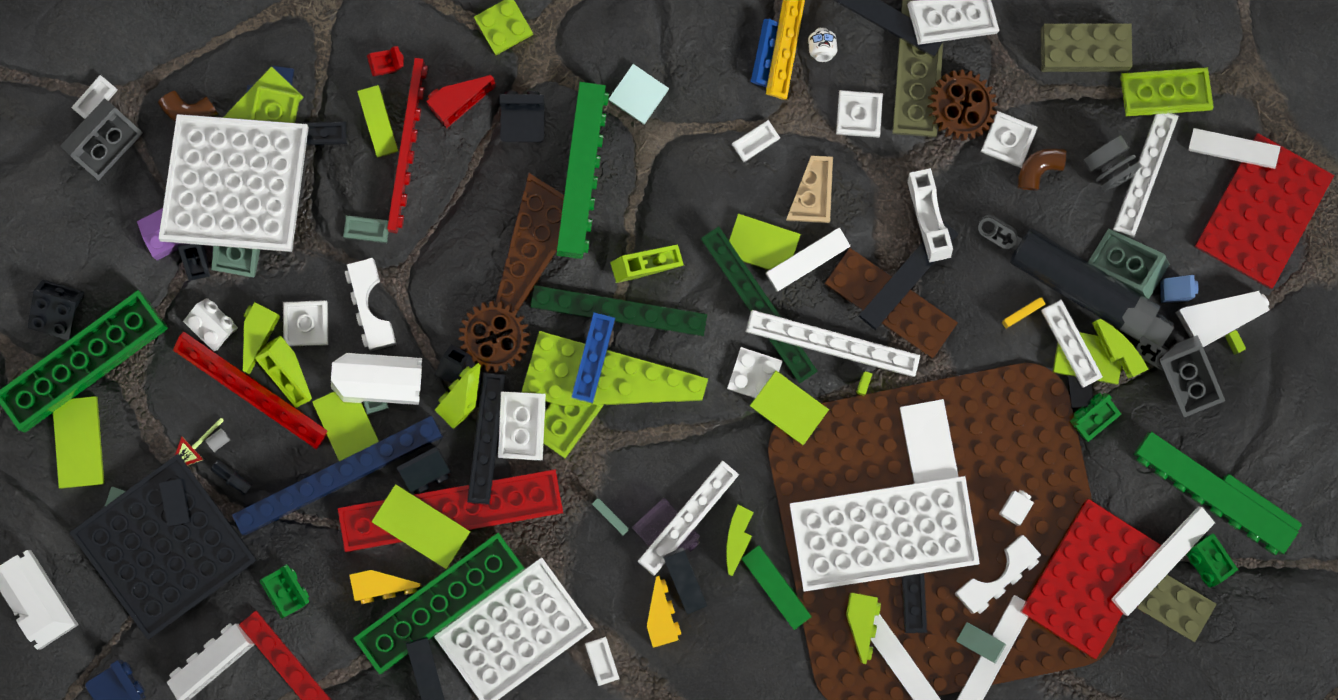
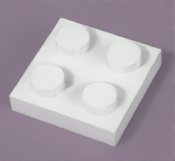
M741 347L727 389L756 398L775 371L779 372L782 360Z

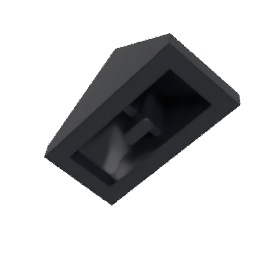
M178 244L188 280L210 277L205 245Z

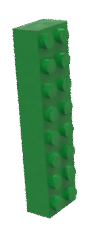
M137 290L0 390V405L17 429L25 433L169 328L145 295Z
M497 533L353 639L379 674H383L409 655L406 647L407 642L427 637L429 640L524 571L525 568L501 534Z

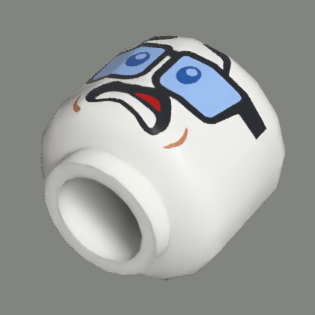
M818 28L810 34L808 38L810 56L819 62L830 61L837 53L836 35L826 28Z

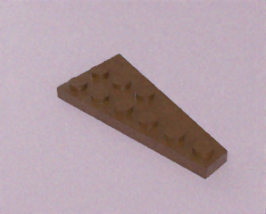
M528 173L526 187L495 306H497L500 301H503L504 308L511 304L510 311L512 312L520 309L557 252L564 195Z

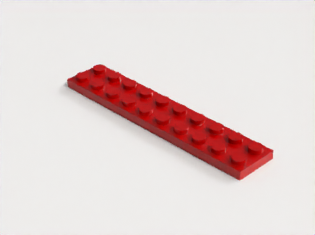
M556 469L493 480L490 505L468 503L469 485L413 495L467 530L563 513ZM385 500L338 508L345 552L403 542L372 522Z

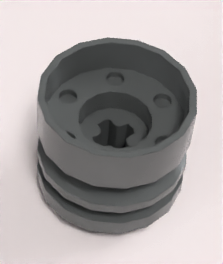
M1122 135L1105 144L1083 160L1090 172L1099 169L1103 172L1096 178L1097 182L1107 178L1108 181L1100 187L1103 192L1123 184L1132 178L1142 167L1140 162L1132 166L1129 165L1136 158L1135 155L1126 158L1123 156L1130 147Z

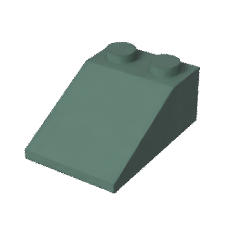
M1111 229L1107 230L1088 263L1102 270L1109 277L1120 281L1148 299L1170 265L1165 254Z
M213 246L211 270L254 278L260 249Z

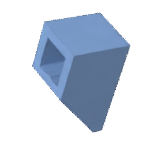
M1194 275L1165 278L1160 281L1161 303L1188 302L1195 298V294H1198V281H1194Z

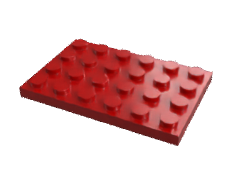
M1257 133L1253 141L1280 146L1276 168L1241 162L1199 237L1195 248L1265 287L1273 289L1335 175Z
M1086 499L1020 610V613L1092 659H1097L1123 615L1111 599L1161 545L1090 499Z

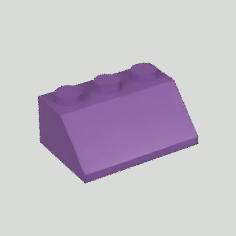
M163 208L137 221L143 240L152 257L156 260L179 250L178 244H181L161 242L159 240Z

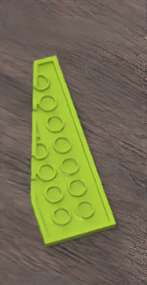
M539 331L521 392L546 394L545 402L554 403L562 407L702 401L708 378L607 350L593 404L576 400L571 397L585 344Z

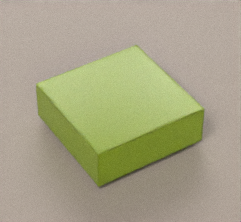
M1234 330L1225 335L1234 355L1246 350L1238 331Z
M866 371L862 373L856 391L857 394L866 395L872 373Z

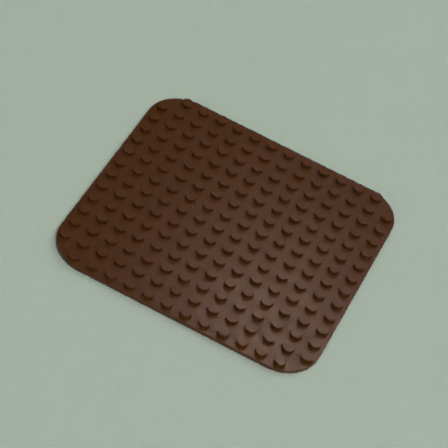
M1015 364L870 393L865 396L860 395L821 403L829 411L804 445H801L777 426L773 429L768 445L769 461L796 593L812 615L809 620L803 623L813 676L818 689L827 700H913L871 640L870 647H873L872 658L867 660L866 664L861 663L846 616L850 593L878 598L877 602L881 603L879 614L938 696L962 691L981 656L956 642L966 623L968 622L992 636L1012 597L1015 595L1024 601L1028 599L1086 499L1092 501L1078 432L1070 422L1074 418V414L1071 408L1069 392L1063 381L1053 371L1038 364ZM944 399L958 477L965 476L980 564L924 573L927 633H904L902 576L803 591L790 503L914 484L900 407ZM1022 490L1031 496L1030 500L1034 504L1021 525L1017 526L999 515L1011 493ZM1020 535H1024L1041 554L1037 558L1039 563L1031 570H1028V568L1020 573L1022 578L1012 585L1011 582L1004 587L1005 593L998 599L991 598L987 602L989 606L982 613L975 612L972 614L954 593L970 579L983 583L997 580L1006 568L1007 559L1004 549ZM1027 618L991 685L1092 664L1102 658L1111 648L1116 637L1118 623L1097 659H1092L1038 623Z

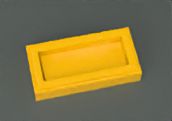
M1042 298L1036 299L1002 321L1003 326L1007 329L1043 307L1045 302Z

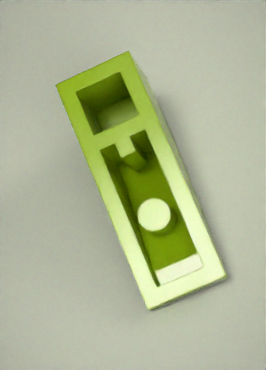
M678 244L624 255L610 262L616 283L641 278L684 265Z
M255 302L253 306H248L244 314L246 319L244 321L243 371L248 374L251 373L257 362L255 359L256 355L266 345L281 317Z
M282 336L268 342L256 355L255 359L295 408L309 402L312 397L295 352Z

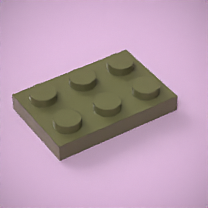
M1166 575L1136 609L1195 642L1217 604Z

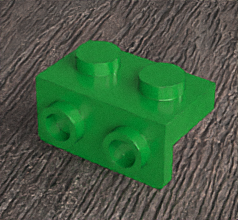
M1099 393L1090 400L1091 404L1086 408L1082 407L1074 413L1075 417L1070 420L1085 441L1089 442L1121 415L1120 411L1110 400L1112 399L1110 394Z
M288 564L259 581L281 619L309 603L307 591L304 587L300 586L297 581L296 572L289 568Z

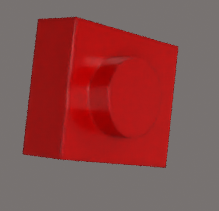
M393 46L390 50L369 53L367 55L372 76L395 73L403 67L404 57L399 51L398 46Z

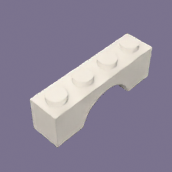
M931 168L909 173L907 183L929 262L951 258L953 246L948 229L944 226L940 215L936 186Z
M370 258L347 264L348 271H345L348 284L352 283L354 291L350 292L353 305H358L359 313H356L359 326L363 325L365 334H361L364 347H369L370 351L397 345L391 323L373 316L368 306L370 291L380 282L375 260Z
M1020 535L1004 549L1007 559L1006 568L997 580L983 583L970 579L954 593L972 614L975 612L982 613L989 606L987 602L991 598L998 599L1005 593L1004 587L1010 582L1012 585L1022 578L1020 573L1026 568L1031 570L1039 563L1037 558L1041 554L1024 535Z

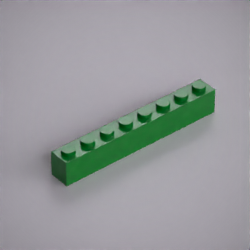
M579 83L556 256L583 259V253H588L590 240H585L586 231L591 232L592 219L588 218L589 210H594L595 198L591 197L592 189L596 190L598 177L594 176L595 168L599 169L601 158L600 155H597V147L602 148L603 134H599L600 126L605 127L606 114L602 113L603 105H608L609 93L605 92L606 85Z
M1153 432L1147 433L1133 454L1137 457L1136 461L1146 468L1148 466L1156 470L1154 473L1164 480L1170 479L1174 482L1173 486L1183 493L1185 490L1193 495L1191 497L1192 500L1200 505H1203V503L1211 508L1209 510L1211 513L1219 518L1221 516L1227 518L1230 526L1237 530L1241 528L1246 531V536L1256 543L1258 541L1266 545L1265 549L1273 555L1277 553L1279 555L1285 554L1299 533Z

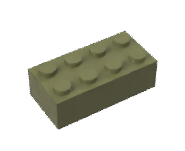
M1044 24L1041 28V72H1128L1132 68V24Z

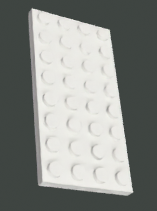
M965 476L790 503L803 591L980 564Z

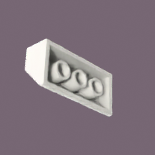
M228 624L220 631L223 635L217 640L214 638L209 640L203 646L205 648L203 652L199 655L197 652L186 660L188 664L183 669L178 667L169 675L171 679L167 681V684L177 700H190L255 645L239 624Z

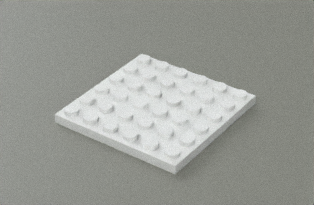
M177 114L159 240L161 242L292 252L308 125Z

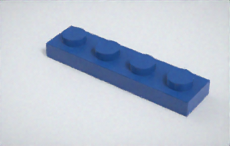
M593 313L571 398L593 404L615 322L614 317Z

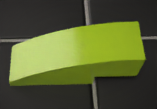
M379 85L357 91L377 158L398 152Z
M1102 319L1092 323L1110 362L1119 359L1128 379L1149 370L1141 355L1123 334Z
M737 505L733 514L727 537L726 563L728 575L733 576L752 537L744 531L754 512L740 505Z

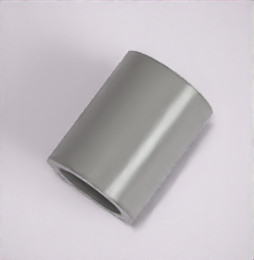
M220 428L205 441L215 452L229 442L230 438Z

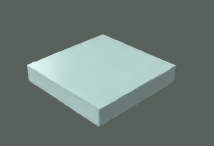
M633 64L608 101L645 125L669 88Z

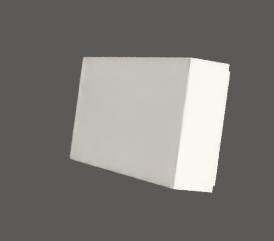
M99 75L71 108L86 119L104 98L109 101L118 89Z
M769 120L733 142L732 146L742 161L745 162L778 141L780 137Z
M603 637L585 643L598 686L618 680L619 676L607 638Z

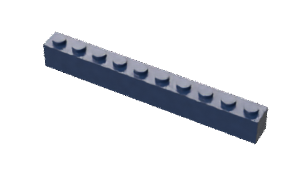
M430 416L232 514L241 535H247L443 438V435L434 417Z

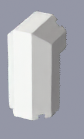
M346 353L332 362L331 389L337 393L343 402L362 403L363 401L419 405L422 358Z
M26 550L23 552L24 557L20 558L16 555L0 565V592L14 615L20 616L16 621L26 638L30 642L35 640L38 644L34 645V647L40 650L78 626V623L33 552Z

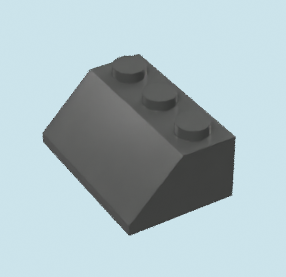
M104 98L60 147L99 181L143 132Z
M1198 335L1177 343L1160 359L1183 417L1225 401Z

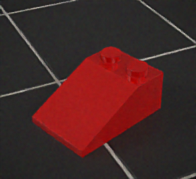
M489 75L445 86L440 90L435 89L428 96L429 100L426 102L434 115L448 128L492 91L496 84L494 78Z

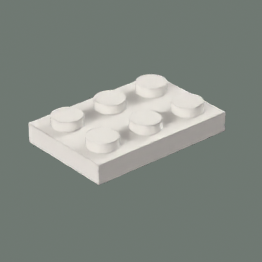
M501 392L498 458L543 460L546 394Z

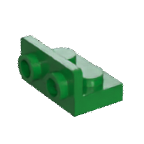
M1214 533L1208 535L1186 553L1189 561L1194 565L1203 582L1209 588L1222 583L1238 570Z

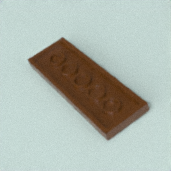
M849 248L825 282V285L863 311L892 277ZM910 290L881 324L933 359L958 322Z

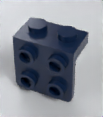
M123 660L115 661L110 665V668L86 683V688L93 700H143L146 698L143 693L145 692L143 686L138 680L135 681L130 665Z

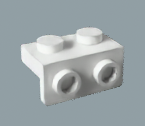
M208 298L197 303L183 321L213 351L218 350L228 336L238 329L233 320L226 316Z

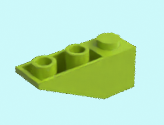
M479 363L472 368L466 367L459 375L461 379L455 380L449 386L451 391L444 393L438 400L440 404L435 411L453 429L464 421L476 407L481 366Z
M850 593L846 616L860 661L866 664L867 660L872 658L873 647H870V640L875 638L877 625H874V618L879 616L881 603L877 602V597Z

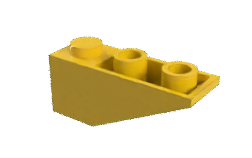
M374 570L350 575L355 601H361V604L374 602L373 597L382 596L383 600L396 597V592L404 591L405 595L416 593L417 588L422 587L421 583Z
M659 576L655 580L647 622V629L653 648L679 640L678 635H681L678 622L673 623L671 614L675 613L672 601H667L665 593L669 592L665 579L660 580Z

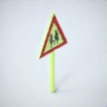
M220 418L193 446L181 437L175 455L180 454L187 465L204 460L195 449L223 422V418Z

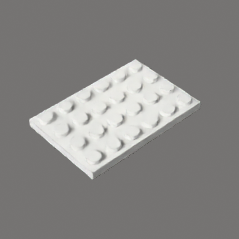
M540 558L434 637L479 700H498L586 636L594 628L543 558Z

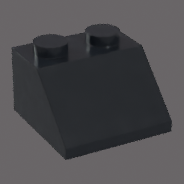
M437 447L396 467L410 492H416L417 494L428 490V485L435 481L439 484L449 479L448 474L452 473L440 449Z

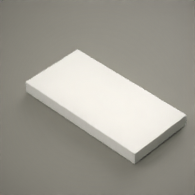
M915 0L907 4L918 45L991 35L999 32L991 0Z
M944 399L900 407L914 484L957 478L958 472Z

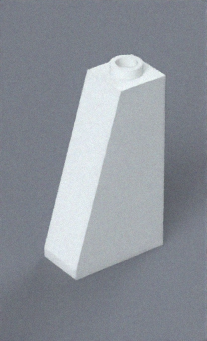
M1256 291L1185 307L1175 313L1189 337L1198 335L1202 346L1205 347L1270 309L1268 308L1269 301L1266 296Z

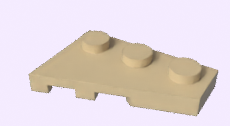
M810 157L786 221L830 223L833 157Z

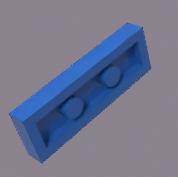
M771 19L763 20L751 78L752 83L767 88L779 24V22Z

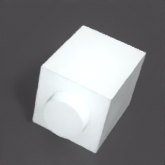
M1013 491L999 515L1019 526L1034 502L1030 500L1031 496L1024 491Z

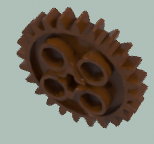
M963 69L958 71V73L954 70L949 75H943L942 80L939 79L935 82L938 87L934 86L931 88L934 94L928 96V99L932 100L933 103L927 105V107L932 108L933 112L929 116L936 117L932 124H940L938 131L946 130L945 137L953 134V140L958 139L959 136L961 141L967 140V137L972 140L975 138V134L979 137L983 135V131L990 129L987 124L994 123L990 116L997 114L996 111L992 110V107L998 104L992 102L991 99L996 97V94H989L993 87L986 88L987 80L985 79L980 82V74L972 77L971 70L966 74ZM952 87L957 90V97L953 96L951 92ZM972 93L977 95V103L972 100ZM948 108L953 111V118L948 116ZM968 114H971L973 116V123H970L968 121Z
M491 300L489 307L485 302H482L481 310L477 306L473 307L475 314L467 312L469 320L463 319L461 321L466 327L459 328V331L464 333V335L460 336L458 340L465 341V344L460 349L467 348L468 351L466 353L472 356L474 362L478 361L481 365L480 368L483 364L486 365L487 372L491 369V366L494 367L495 372L499 371L500 366H502L504 371L507 370V363L512 367L515 366L514 358L520 361L522 357L519 352H527L523 345L530 344L528 340L524 339L530 335V332H524V329L529 325L521 323L525 316L517 317L519 309L512 312L510 311L511 304L504 308L503 301H500L495 306L494 300ZM497 317H503L506 320L505 328L497 326ZM477 324L484 325L486 329L484 335L476 332L475 327ZM508 329L513 330L512 333L501 335L496 341L492 338L479 344L476 343V340L490 336L492 331L494 334ZM503 339H512L513 348H506L503 345ZM487 344L492 347V355L484 354L483 345Z

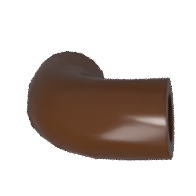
M171 91L158 101L164 113L175 122L177 114L215 117L218 115V112L207 96L197 103L187 104L176 91Z
M1056 148L1041 149L1030 155L1021 167L1017 188L1038 191L1041 175L1045 171L1064 170L1066 150Z

